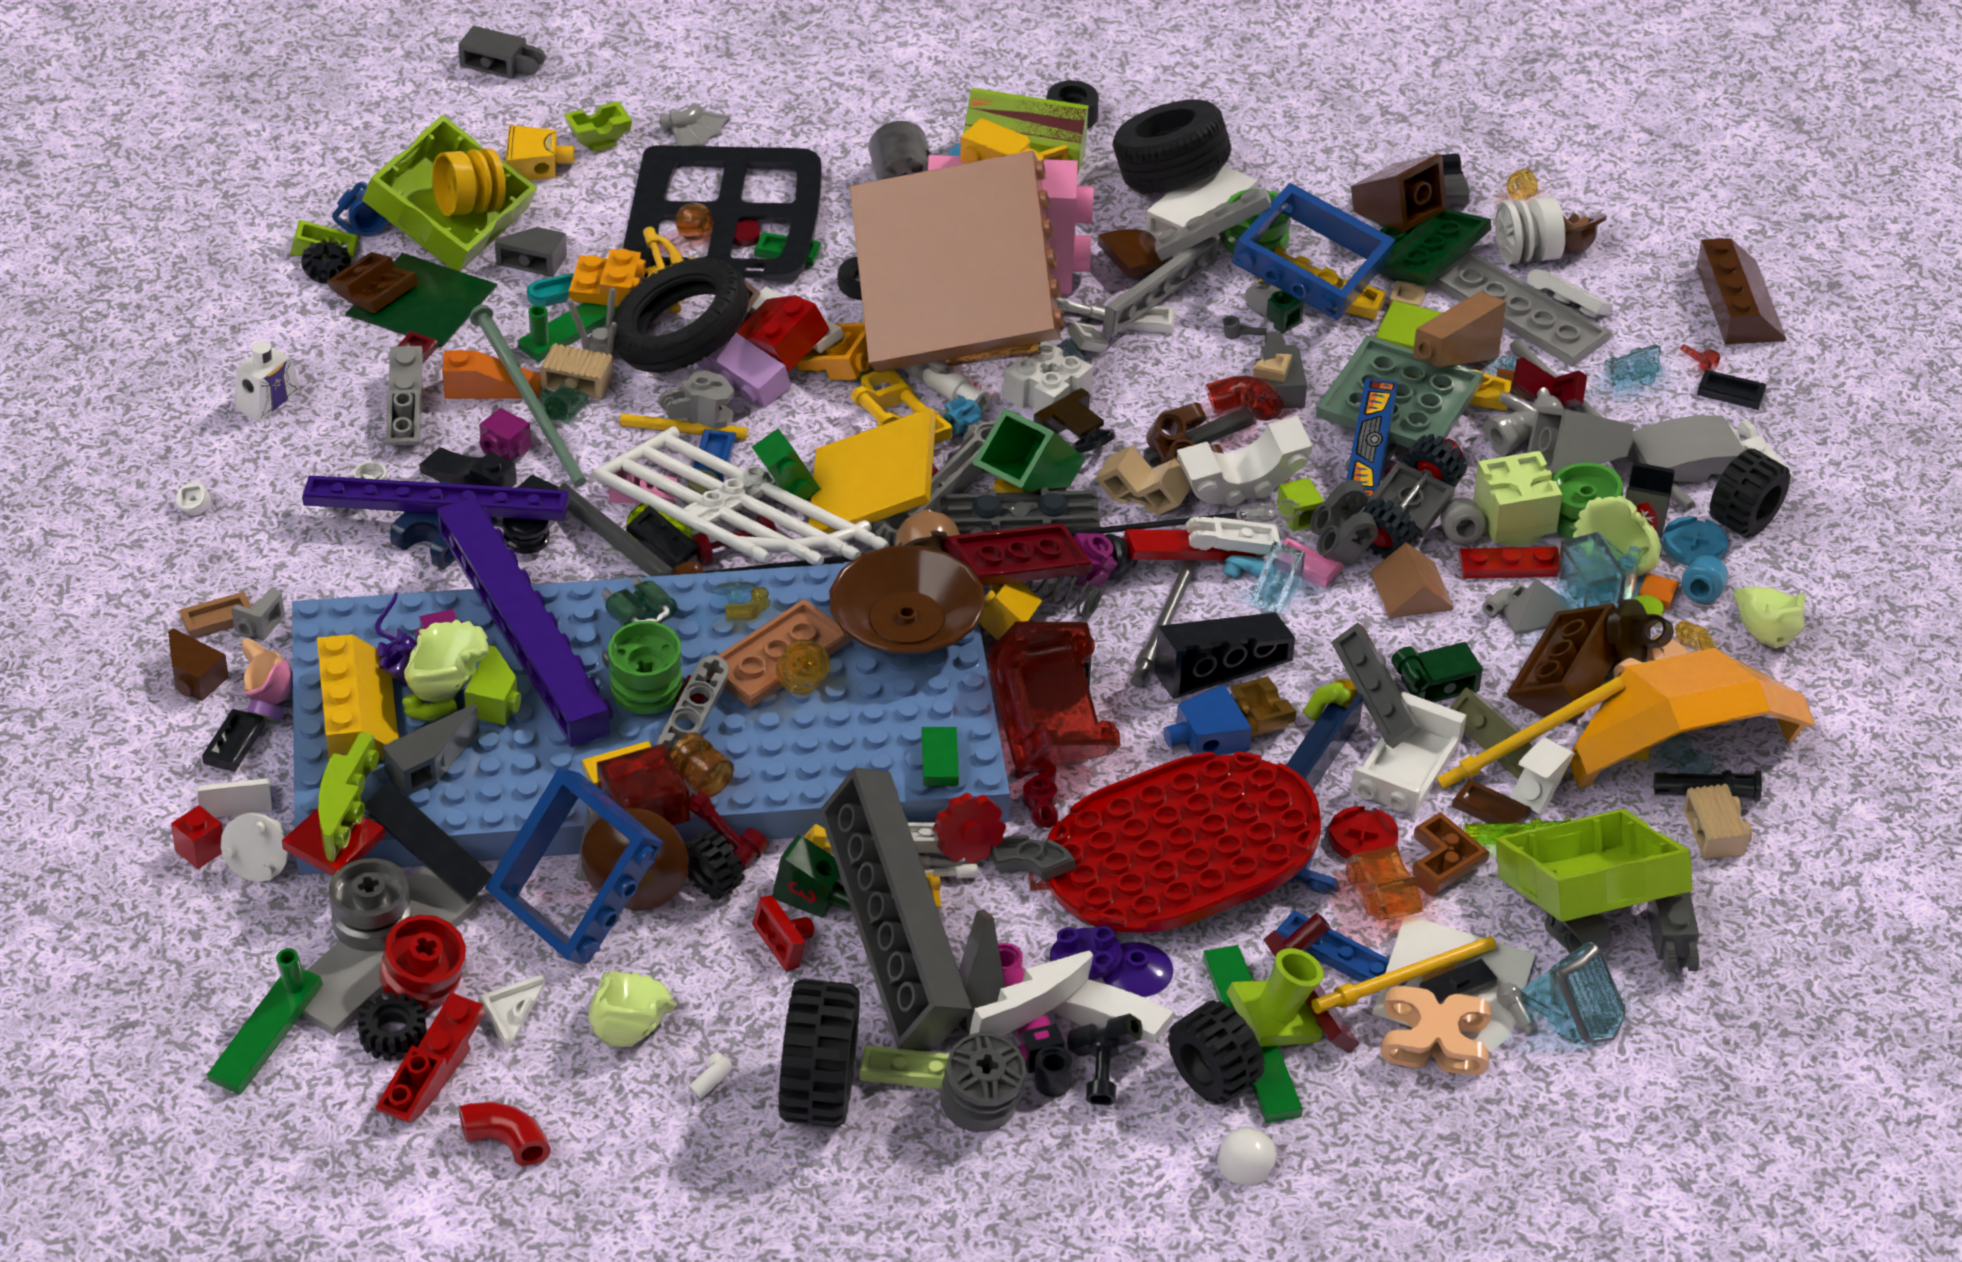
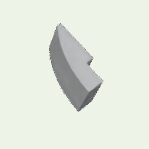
M1701 415L1661 421L1633 431L1634 442L1632 448L1641 463L1674 469L1673 481L1707 482L1711 474L1722 475L1727 466L1740 453L1745 451L1724 416Z

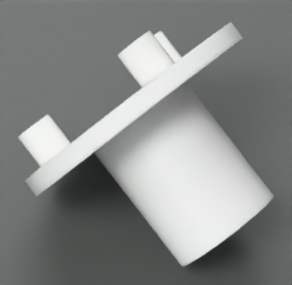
M252 812L237 816L227 824L222 833L221 850L225 862L234 873L243 879L255 882L271 880L283 871L289 860V852L283 850L282 840L286 837L285 828L280 822L266 815Z

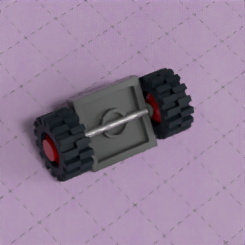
M1429 434L1427 437L1425 435L1421 436L1404 457L1403 462L1405 464L1398 461L1373 492L1362 512L1369 513L1374 517L1378 528V536L1366 551L1370 548L1373 550L1372 554L1376 556L1381 554V558L1386 559L1405 542L1411 545L1416 539V535L1423 538L1454 497L1455 487L1466 473L1467 465L1464 464L1466 459L1464 456H1459L1461 451L1458 447L1455 449L1451 447L1453 445L1451 441L1443 442L1444 437L1438 436L1435 439L1434 434Z

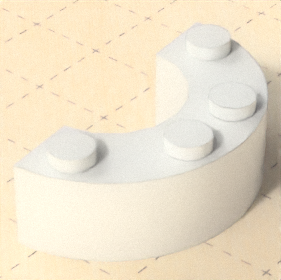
M1294 416L1268 424L1264 433L1255 442L1238 451L1224 454L1216 453L1211 450L1208 442H1203L1177 450V458L1194 494L1199 499L1211 504H1226L1229 507H1234L1246 499L1254 497L1265 498L1271 495L1279 484L1287 481L1298 470L1307 465V459L1313 445L1299 417Z

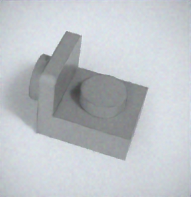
M269 589L260 600L256 601L253 609L236 604L231 609L235 631L245 637L252 636L264 641L285 616L282 592Z

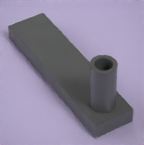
M1358 622L1334 639L1331 643L1358 693L1363 695V702L1385 743L1391 748H1395L1418 731L1420 727L1385 666V656L1377 651L1367 631Z

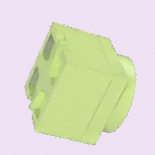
M1541 451L1478 461L1473 500L1478 504L1485 517L1486 525L1484 532L1494 543L1516 547L1527 546L1539 541L1545 534L1557 533L1562 493L1556 481H1552V473L1550 470L1547 471V463Z

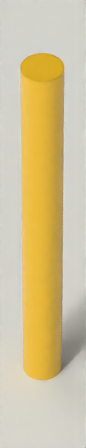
M623 413L620 416V426L665 431L674 426L679 430V433L703 435L704 429L733 432L736 433V439L746 440L748 435V427L728 425L727 427L715 429L699 423L691 424L690 421Z

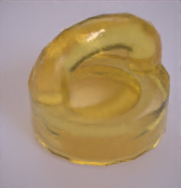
M1523 168L1509 176L1507 181L1509 195L1514 200H1519L1523 198L1528 199L1537 194V180L1530 169ZM1514 183H1515L1516 189L1519 191V193H1517V192L1515 191Z

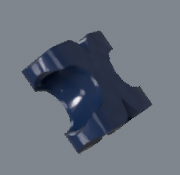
M443 480V481L439 482V483L452 484V483H450V482H448V481H446V480ZM404 512L392 524L390 531L392 545L402 550H407L418 542H431V564L441 569H446L456 560L440 535L438 514ZM491 517L493 526L497 523V517Z

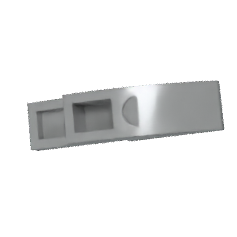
M422 346L390 347L389 390L387 393V446L419 445L423 404Z

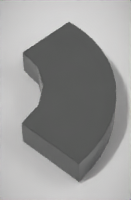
M1027 835L1003 837L1000 845L991 847L990 855L999 873L1010 870H1027L1037 874L1043 881H1046L1077 868L1071 853L1060 844L1046 839L1044 842L1029 839Z

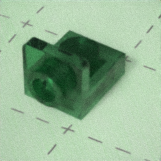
M560 384L555 391L543 389L540 393V401L545 406V411L551 420H559L569 424L588 403V394Z

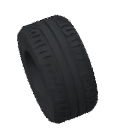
M1199 99L1174 101L1137 114L1119 127L1112 144L1123 181L1132 189L1144 193L1172 191L1204 180L1219 171L1226 164L1232 149L1222 112L1213 103Z

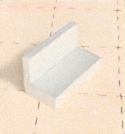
M270 778L200 785L197 787L199 805L214 817L273 811Z

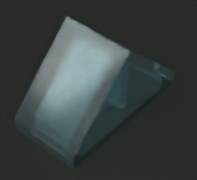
M1273 541L1250 603L1281 614L1302 586L1305 552Z

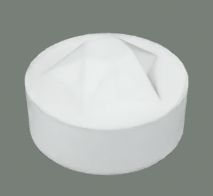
M190 482L183 485L176 494L177 506L187 515H200L208 509L211 503L210 493L204 485L198 482Z

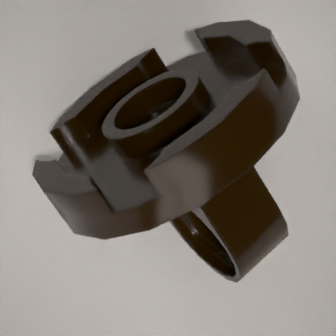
M1636 599L1618 600L1616 602L1619 604L1618 607L1611 608L1609 612L1607 639L1608 644H1615L1618 654L1612 656L1618 664L1627 658L1644 662L1647 657V648L1664 647L1673 638L1674 629L1671 622L1660 615L1647 614L1644 606ZM1655 623H1662L1663 631L1660 637L1651 639V627Z

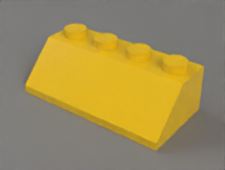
M353 634L317 638L328 759L330 760L333 753L347 756L359 733L363 732L374 735L375 750L379 752V760H383L382 746L398 739L392 676L386 673L385 669L379 668L378 665L382 658L377 655V648Z

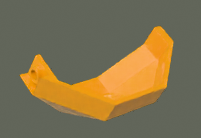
M1716 648L1626 666L1619 677L1625 689L1603 701L1571 750L1575 754L1569 765L1575 782L1580 788L1592 785L1601 770L1681 732L1760 715H1769L1777 718L1784 738L1787 742H1792L1803 728L1815 726L1816 724L1804 694Z

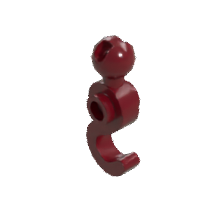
M1032 755L1023 757L1015 764V778L1022 779L1032 772L1040 774L1032 777L1023 785L1022 802L1032 810L1031 821L1037 828H1052L1058 820V810L1055 807L1058 789L1055 784L1056 766L1050 759L1042 756Z

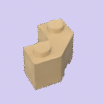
M1133 445L1110 455L1095 478L1113 501L1126 505L1129 501L1146 506V511L1158 515L1180 506L1191 489L1181 465L1175 458L1152 469Z

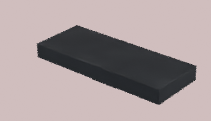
M1479 959L1421 982L1419 988L1429 990L1435 995L1438 1003L1443 1004L1450 995L1471 994L1496 984L1498 978L1486 963Z

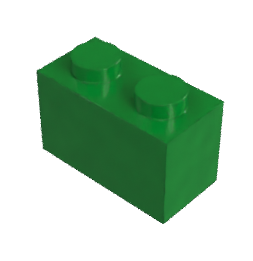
M779 428L752 446V449L776 481L779 488L804 500L821 490Z

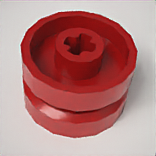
M419 914L407 917L394 925L386 937L384 954L382 955L379 979L384 992L387 995L394 992L395 998H399L401 993L407 994L408 1001L414 997L417 999L418 1005H422L424 1011L444 1004L450 992L455 993L460 984L461 972L466 957V944L461 933L450 922L431 915Z

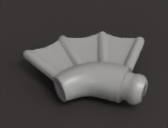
M692 103L684 111L661 115L659 125H661V130H670L674 133L678 146H705L706 142L712 137L722 135V126L730 121L731 118L728 115L703 111L699 104Z

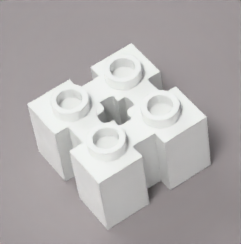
M1047 341L1040 342L1028 351L1027 358H1019L1004 370L1003 398L1022 409L1027 405L1033 407L1034 415L1080 388L1092 394L1093 366L1074 355L1063 357L1062 349Z

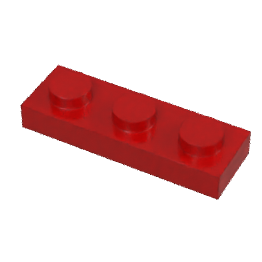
M1558 547L1460 548L1459 561L1463 579L1562 576L1563 568Z

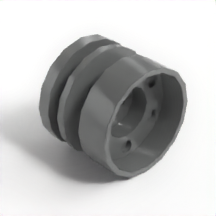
M974 1033L962 1038L952 1047L946 1063L945 1075L940 1089L941 1106L947 1118L959 1128L972 1132L992 1131L1004 1126L1014 1116L1026 1076L1025 1060L1017 1046L1007 1038L997 1034Z

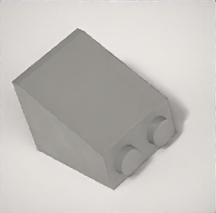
M1537 405L1527 453L1541 451L1547 463L1546 469L1547 471L1550 470L1552 474H1556L1561 468L1574 463L1590 462L1600 464L1628 456L1629 449L1634 442V424L1566 409Z

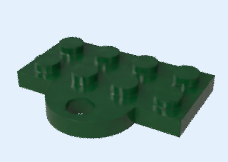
M1446 209L1405 232L1385 226L1380 231L1394 238L1395 242L1388 262L1378 274L1388 276L1391 279H1401L1414 282L1417 285L1428 286L1492 230L1491 219Z

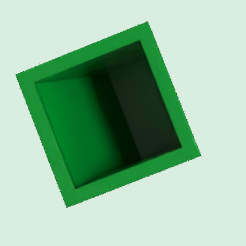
M1004 408L972 464L1025 491L1041 488L1070 487L1086 459L1056 432Z

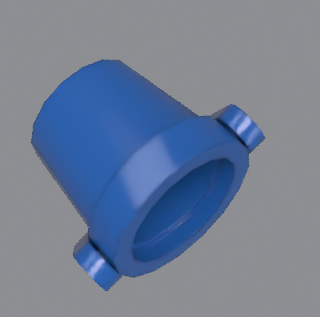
M364 181L358 182L352 190H346L338 200V207L332 214L333 220L348 233L358 235L359 237L360 235L374 236L379 234L388 223L386 218L362 201L368 186ZM347 209L350 224L340 217L341 213Z

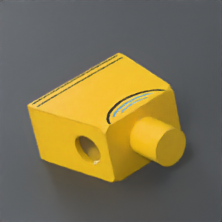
M509 125L506 164L527 180L555 178L557 164L575 163L574 146H557V132L555 130Z

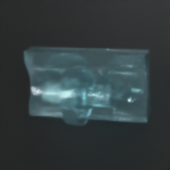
M1653 344L1645 348L1639 347L1619 358L1612 357L1606 359L1604 362L1605 375L1611 379L1612 388L1616 392H1620L1638 384L1644 386L1653 384L1657 377L1663 375V369L1660 364L1661 346Z

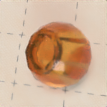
M686 204L677 212L675 218L676 229L686 240L697 241L704 239L711 232L713 225L712 214L703 204Z

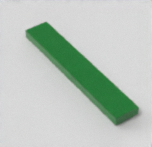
M1239 945L1204 950L1203 961L1218 1000L1235 1010L1226 993L1231 982L1252 981ZM1261 1047L1265 1061L1263 1064L1265 1070L1264 1074L1261 1075L1262 1078L1252 1085V1089L1265 1123L1302 1117L1303 1108L1279 1047Z

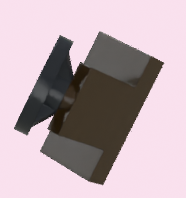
M1083 388L1074 391L1034 414V422L1057 434L1068 429L1080 438L1072 444V447L1079 453L1099 448L1116 437L1114 429L1100 428L1104 425V420L1089 409L1090 393Z

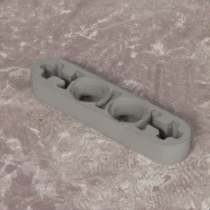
M710 655L699 661L658 739L655 754L661 766L668 769H676L683 766L727 683L729 667L723 658ZM712 670L718 671V673L713 675L710 684L706 682L707 673H710ZM695 693H701L707 696L709 700L704 704H696L691 701L690 696ZM681 719H688L695 724V727L691 730H682L676 723ZM674 739L679 741L678 750L674 751L672 755L666 753V751L671 750Z

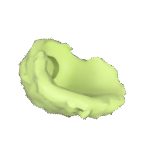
M1611 496L1604 499L1597 497L1595 500L1587 502L1585 509L1579 512L1580 519L1574 523L1577 530L1573 533L1576 547L1580 548L1586 559L1599 563L1613 572L1632 577L1641 576L1658 567L1661 551L1658 533L1648 523L1646 517H1642L1641 513L1637 512V508L1632 501L1627 500L1624 496Z
M1745 586V588H1735L1733 590L1735 598L1733 602L1737 603V608L1740 611L1739 618L1758 643L1772 648L1786 646L1803 631L1805 626V620L1803 619L1805 613L1804 602L1806 598L1804 593L1792 596L1777 589L1761 588L1759 586H1754V588Z
M455 619L452 623L436 622L426 629H420L417 645L410 653L409 663L404 670L407 685L413 693L422 700L435 703L454 698L476 672V663L485 659L489 654L488 642L486 640L488 637L483 628L473 626L471 621L461 623Z
M616 970L610 973L604 972L599 980L600 988H597L590 1003L589 1025L592 1027L593 1033L608 1046L633 1047L656 1029L661 1023L663 1015L672 1012L677 1006V1002L672 999L669 988L662 982L653 980L651 976H640L637 972L632 974L620 973Z

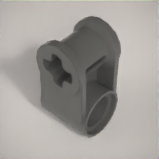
M1596 914L1560 922L1552 915H1549L1545 920L1546 931L1565 947L1568 953L1575 959L1581 957L1592 945L1602 948L1609 944L1612 939L1607 923Z

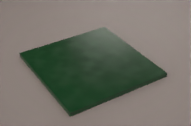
M401 253L393 262L395 268L415 272L419 284L376 313L353 305L346 312V316L403 335H407L412 331L438 340V346L443 347L470 317L471 310L475 306L481 305L497 287V283Z

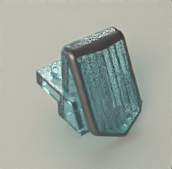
M1592 942L1585 943L1552 966L1546 973L1521 989L1522 1003L1546 1016L1548 1027L1573 1044H1577L1581 1040L1589 1043L1614 1040L1626 1016L1625 1004L1620 997L1600 948Z

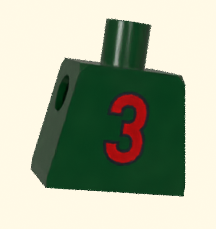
M797 834L780 858L772 893L775 900L821 918L826 915L833 904L850 912L851 907L834 856L802 835Z

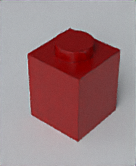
M200 805L171 823L175 851L195 868H201L222 854V823Z

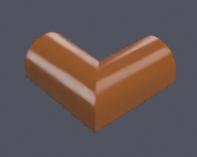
M1442 812L1437 813L1415 827L1414 838L1431 853L1413 864V877L1417 886L1429 896L1439 893L1485 864L1489 859L1490 852Z

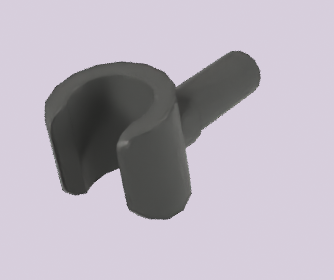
M1226 316L1223 319L1224 335L1227 338L1236 339L1246 334L1264 336L1267 334V328L1240 326V320L1237 316Z

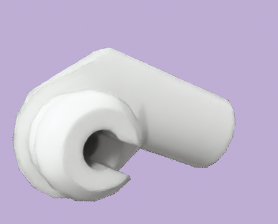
M721 1053L711 1054L706 1061L708 1068L688 1086L700 1100L723 1081L732 1070L730 1059L724 1057Z

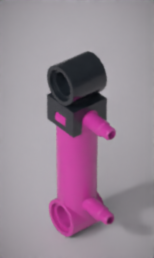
M998 943L1005 987L1023 982L1025 969L1023 967L1022 951L1014 944ZM1044 1014L1013 1032L1020 1044L1017 1047L1025 1060V1067L1028 1073L1034 1072V1085L1037 1091L1044 1096L1059 1097L1066 1094L1070 1089L1073 1060L1071 1054L1065 1049V1041L1057 1024H1051L1047 1015Z

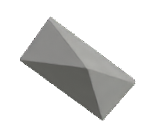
M1537 579L1505 607L1502 613L1514 634L1518 635L1546 629L1556 612L1571 610L1565 597Z

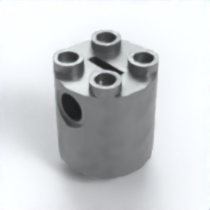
M894 121L883 125L871 136L868 150L877 180L928 171V157L931 153L925 132L918 125L909 121Z

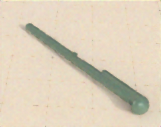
M486 305L475 306L470 312L472 325L480 326L573 484L575 486L585 484L586 478L547 415L545 406L538 400L519 368L518 360L494 322L492 309Z

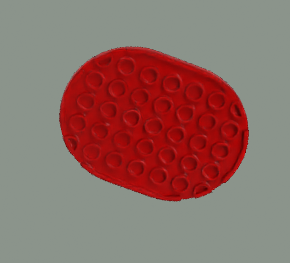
M1236 751L1234 755L1215 756L1214 752H1205L1181 757L1101 788L1071 806L1070 813L1062 821H1057L1047 839L1066 848L1075 859L1077 868L1046 880L1053 897L1067 912L1096 927L1109 926L1114 931L1127 933L1158 932L1182 927L1266 894L1294 877L1310 860L1318 845L1321 834L1319 803L1310 785L1296 771L1283 763L1277 765L1262 760L1261 755Z

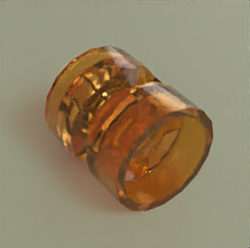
M696 732L688 733L681 737L673 745L667 758V765L682 780L685 779L687 784L696 793L703 791L709 798L724 790L734 774L733 763L723 753L716 750L706 738Z

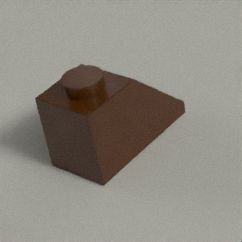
M172 628L168 631L175 688L184 696H192L203 701L229 678L226 654Z

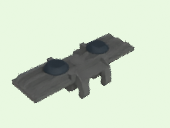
M1041 488L1039 492L996 493V489H989L987 493L940 495L939 498L940 512L954 521L960 533H970L976 527L983 529L984 532L1060 523H1063L1068 530L1100 527L1097 490L1048 491V488Z

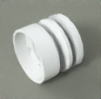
M1555 197L1532 198L1529 200L1528 205L1522 199L1516 200L1513 203L1511 201L1499 203L1495 218L1498 249L1507 265H1514L1519 263V261L1522 264L1528 263L1533 256L1538 262L1561 258L1565 246V226L1561 207Z

